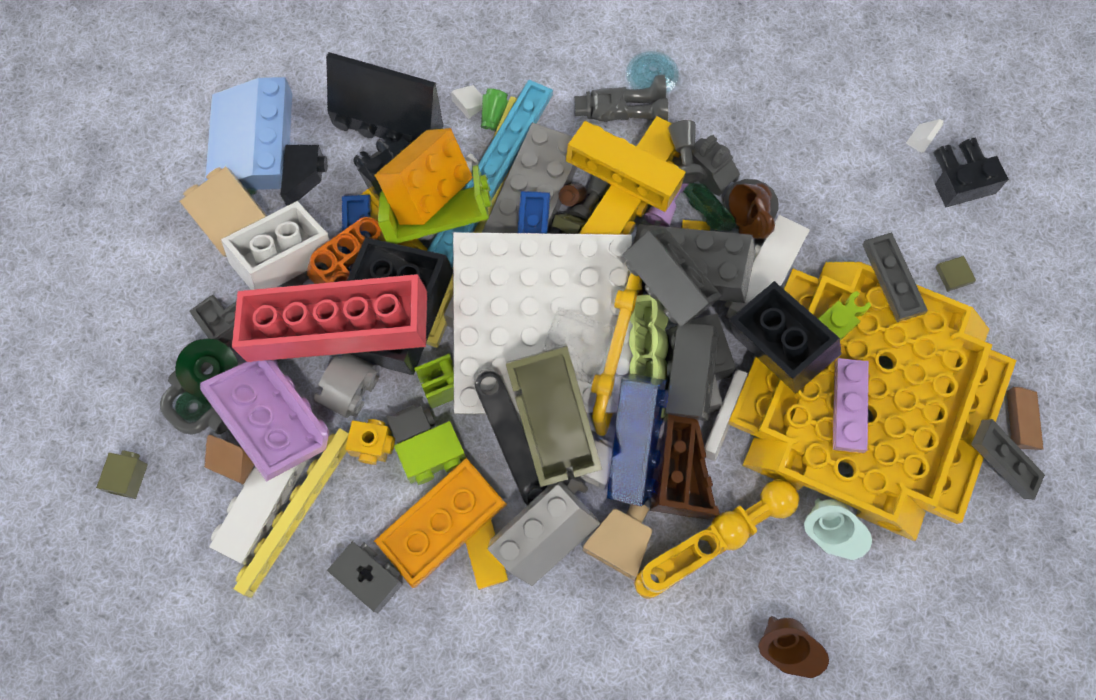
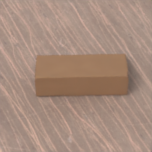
M1013 387L1007 391L1011 439L1020 449L1043 450L1038 394L1036 391Z
M209 434L207 436L204 467L244 484L254 467V463L243 448Z

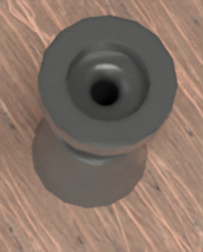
M681 120L672 123L668 130L676 152L681 154L682 166L679 168L686 171L682 184L700 181L704 177V171L700 165L693 163L692 150L695 148L696 124L691 120Z
M592 175L587 189L589 196L583 205H574L568 214L588 221L598 201L602 200L611 184Z

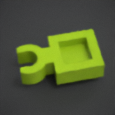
M858 291L853 292L849 296L845 306L838 300L818 318L840 340L861 322L856 316L864 315L871 306L869 302L863 307L855 305L854 300L860 294Z

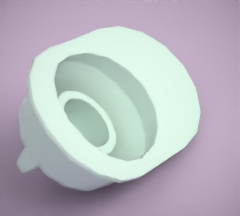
M817 498L815 500V506L804 522L805 532L828 554L850 560L863 557L870 550L872 544V537L868 528L851 512L846 504L835 499L822 500Z

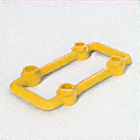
M632 273L629 276L624 291L618 290L614 307L620 309L604 371L601 375L595 374L592 382L591 392L597 395L592 412V420L595 431L599 436L607 434L611 418L614 413H605L613 391L615 374L630 317L634 312L637 296L643 295L642 279L639 275L635 276Z

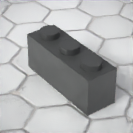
M687 323L680 326L678 324L677 332L674 331L672 333L671 348L674 349L673 361H669L667 366V377L670 379L669 391L666 390L663 396V407L666 409L667 414L702 421L709 420L720 334L714 325Z

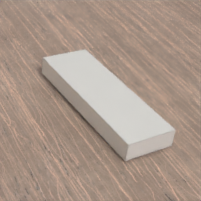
M737 370L729 386L723 405L720 408L705 445L706 458L716 461L730 427L729 419L748 376L746 372Z

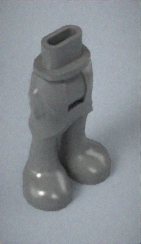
M665 74L655 76L651 86L644 89H626V87L602 88L592 90L591 97L590 91L586 92V96H574L575 116H587L588 119L602 122L629 120V118L654 121L656 116L668 121ZM627 103H652L650 105L639 106L627 105Z

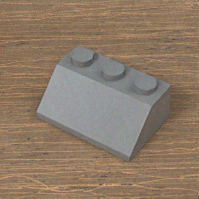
M561 481L550 484L492 537L487 549L508 572L533 586L594 531L601 522Z

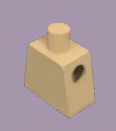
M635 500L631 503L626 514L614 508L587 540L582 551L634 581L639 572L652 533L651 528L642 524L649 508Z

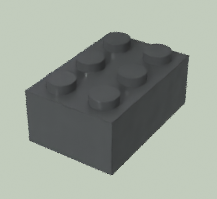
M666 227L649 230L622 254L627 260L625 264L629 271L635 276L639 275L646 284L645 290L653 299H659L665 307L664 312L666 316L675 324L678 323L680 326H683L694 320L722 297Z

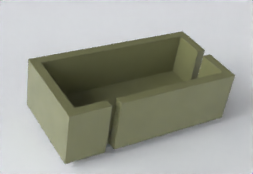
M565 345L508 361L506 368L513 392L520 390V388L522 390V393L517 394L515 399L540 487L568 480L567 468L569 467L573 468L574 478L602 470L568 346Z

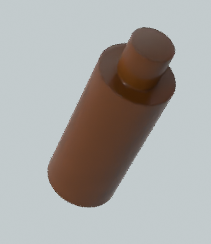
M580 183L564 186L559 192V200L565 206L578 204L586 198V188Z

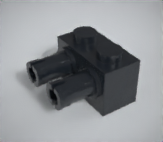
M383 136L382 139L385 142L380 139L376 142V149L381 152L379 155L372 158L367 152L362 151L360 152L362 158L358 155L354 157V165L359 168L358 171L366 186L378 201L382 189L375 174L410 145L404 138L393 142L390 137Z
M976 138L967 139L959 144V148L967 161L965 165H959L951 145H946L945 148L941 146L933 152L943 172L936 181L935 186L945 208L996 194L1009 180L998 156L986 158Z

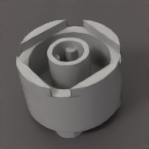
M349 353L342 354V358L335 356L318 386L323 388L321 395L315 393L314 401L345 418L351 415L357 417L365 404L362 401V396L366 390L372 392L379 380V376L376 375V365Z

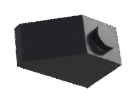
M285 145L280 195L286 206L298 201L322 181V172H327V157L323 156L319 145Z

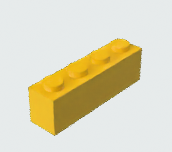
M587 121L583 122L568 143L566 162L663 212L667 211L682 186L686 171Z

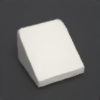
M474 85L455 89L451 92L452 101L468 119L482 110L483 95Z
M938 119L919 124L906 144L924 153L943 126L944 121Z

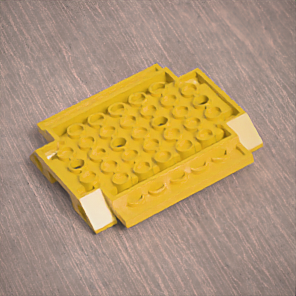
M825 262L819 278L793 268L784 290L817 319L838 300L845 306L846 300L856 291L860 294L854 300L855 305L863 307L868 302L871 304L864 315L856 316L861 322L840 340L841 355L838 357L869 361L868 409L873 414V421L868 422L867 451L865 453L833 450L835 361L838 358L795 394L755 356L729 419V425L758 437L753 438L742 466L771 479L789 482L797 490L806 486L858 509L857 517L912 541H916L926 514L924 510L955 524L962 523L984 459L971 445L982 420L993 419L996 422L1017 360L991 350L993 344L985 342L989 332L988 326L973 307L916 284L928 311L923 315L896 322L872 266L862 262ZM879 356L889 357L892 360L893 368H883L879 364ZM840 462H846L851 465L853 469L852 477H843L839 473L838 464Z

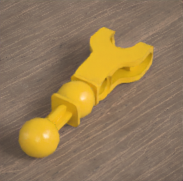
M774 480L763 487L760 501L746 510L739 505L733 511L720 513L719 516L713 519L707 529L695 534L649 562L637 574L634 580L636 592L643 598H654L710 562L717 555L722 554L726 550L735 551L742 548L747 543L748 538L758 532L755 527L770 516L784 519L796 512L799 505L797 489L789 482ZM699 540H705L710 544V554L702 553L699 550ZM650 574L655 575L659 583L654 582Z

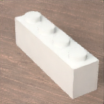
M778 215L774 231L766 238L762 247L759 245L755 247L756 252L745 303L726 301L725 306L729 310L725 317L730 319L773 281L780 286L782 285L810 229Z
M309 459L267 482L255 466L243 484L244 487L239 496L231 500L227 508L228 515L224 522L219 524L213 531L211 536L212 543L209 547L241 564L249 565L255 556L254 550L257 544L263 538H266L272 527L273 520L280 513Z

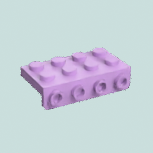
M277 360L245 362L200 383V390L266 482L326 450L329 436L326 424L315 417L310 403L306 398H301L296 392L292 379L287 375L284 376L279 369Z

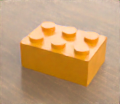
M451 128L426 130L375 174L399 225H424L473 178Z

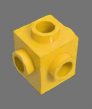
M368 419L367 423L352 420L345 450L350 456L359 457V462L376 465L377 461L386 462L387 455L392 454L395 437L392 436V432L388 426H385L386 423L383 421Z

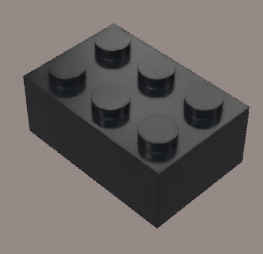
M775 281L729 319L733 335L795 394L841 355L840 338Z

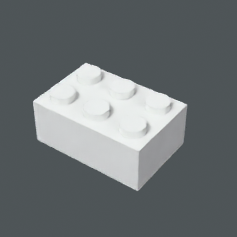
M296 201L221 239L229 264L249 288L255 290L276 288L306 272L311 255L327 243L329 237L328 233Z

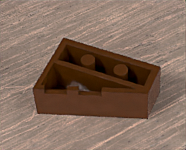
M668 414L659 422L650 511L707 520L720 515L718 505L715 506L711 487L713 483L707 471L705 462L706 452L698 419Z

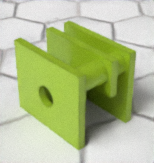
M450 354L414 368L420 383H423L421 386L431 409L454 400V366Z

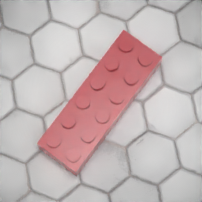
M416 274L238 291L232 348L246 362L426 347L427 290L419 275Z

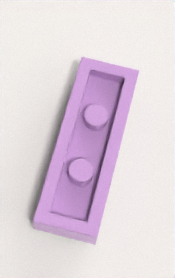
M838 358L835 361L833 450L865 453L867 451L869 361Z

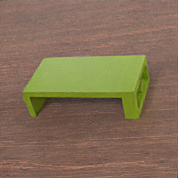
M478 165L472 166L474 187L459 191L424 225H399L383 191H381L379 196L378 224L386 242L398 244L489 219L488 207L492 206L487 175H481Z

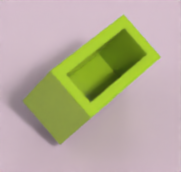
M450 421L394 445L411 484L417 482L418 485L425 484L434 479V473L443 469L446 472H451L461 461L466 459Z

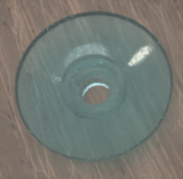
M646 51L636 55L629 62L626 70L628 83L633 89L648 88L651 86L655 76L665 74L666 93H668L675 87L679 78L676 63L668 55L657 51ZM650 67H655V68H657L658 70L652 71V70H650L649 68H650Z

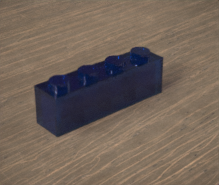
M631 373L621 379L607 499L642 507L649 498L654 497L657 481L653 479L654 468H657L661 456V451L657 450L658 438H662L665 421L661 420L662 408H666L669 391L665 390L666 380Z

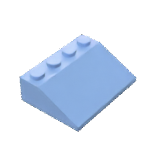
M286 77L257 78L212 94L206 176L218 167L223 169L226 166L234 173L246 190L281 189L285 145H290L292 91Z

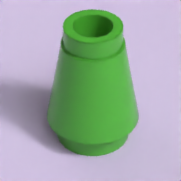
M488 88L486 94H483L481 128H490L492 131L497 130V126L509 102L507 100V93L498 89Z

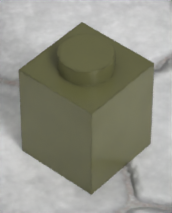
M122 450L121 455L109 452L96 488L106 493L136 499L148 464L139 460L140 455L134 452Z

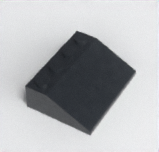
M328 52L326 56L327 111L332 124L342 131L352 129L358 131L366 138L388 136L393 142L404 138L410 144L426 130L443 129L444 125L436 82Z
M365 237L347 281L418 274L427 290V342L452 278L453 269L447 256L444 254ZM424 347L349 354L383 368L414 376V368L419 363Z

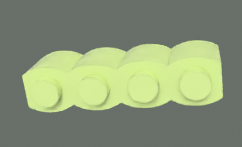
M650 295L637 296L635 309L630 317L633 327L629 336V345L633 357L630 362L629 372L630 379L634 385L630 394V408L636 417L663 419L668 415L663 407V396L669 381L667 377L668 364L665 360L669 349L668 336L665 332L668 317L664 312L665 307L659 299L655 300Z

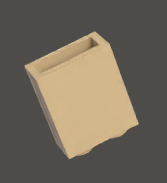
M225 166L223 169L218 167L206 176L208 180L200 186L195 184L183 193L185 197L179 202L220 253L227 257L221 239L267 217V215L234 173Z

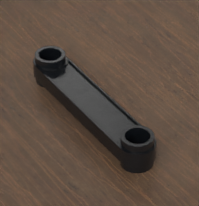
M492 369L481 370L474 379L475 390L524 503L529 505L533 501V499L528 498L530 491L538 488L542 489L543 492L547 485L540 487L526 435L503 380ZM494 377L496 385L493 389L486 391L480 388L484 378Z

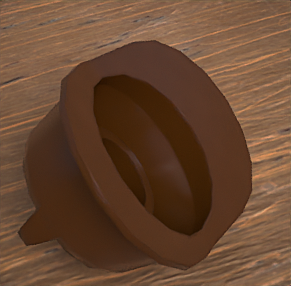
M774 616L769 617L768 626L758 645L760 654L783 673L806 678H814L821 675L829 664V656L826 649L808 634L806 628L798 620L793 618L777 619Z

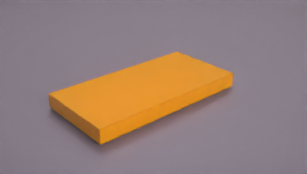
M466 458L377 537L374 542L412 588H416L499 513L507 503Z

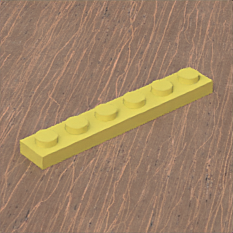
M339 428L336 434L333 433L328 437L326 450L319 459H315L310 464L307 470V478L302 485H298L292 491L289 498L291 502L285 511L278 513L273 520L272 531L267 538H263L257 544L254 550L255 556L250 564L245 565L236 577L237 584L233 588L234 590L252 598L346 454L345 447L349 433Z

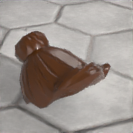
M756 183L755 185L737 184L731 190L729 209L735 218V223L739 226V234L752 235L753 238L766 239L774 231L775 222L770 215L772 192L767 185L763 183Z

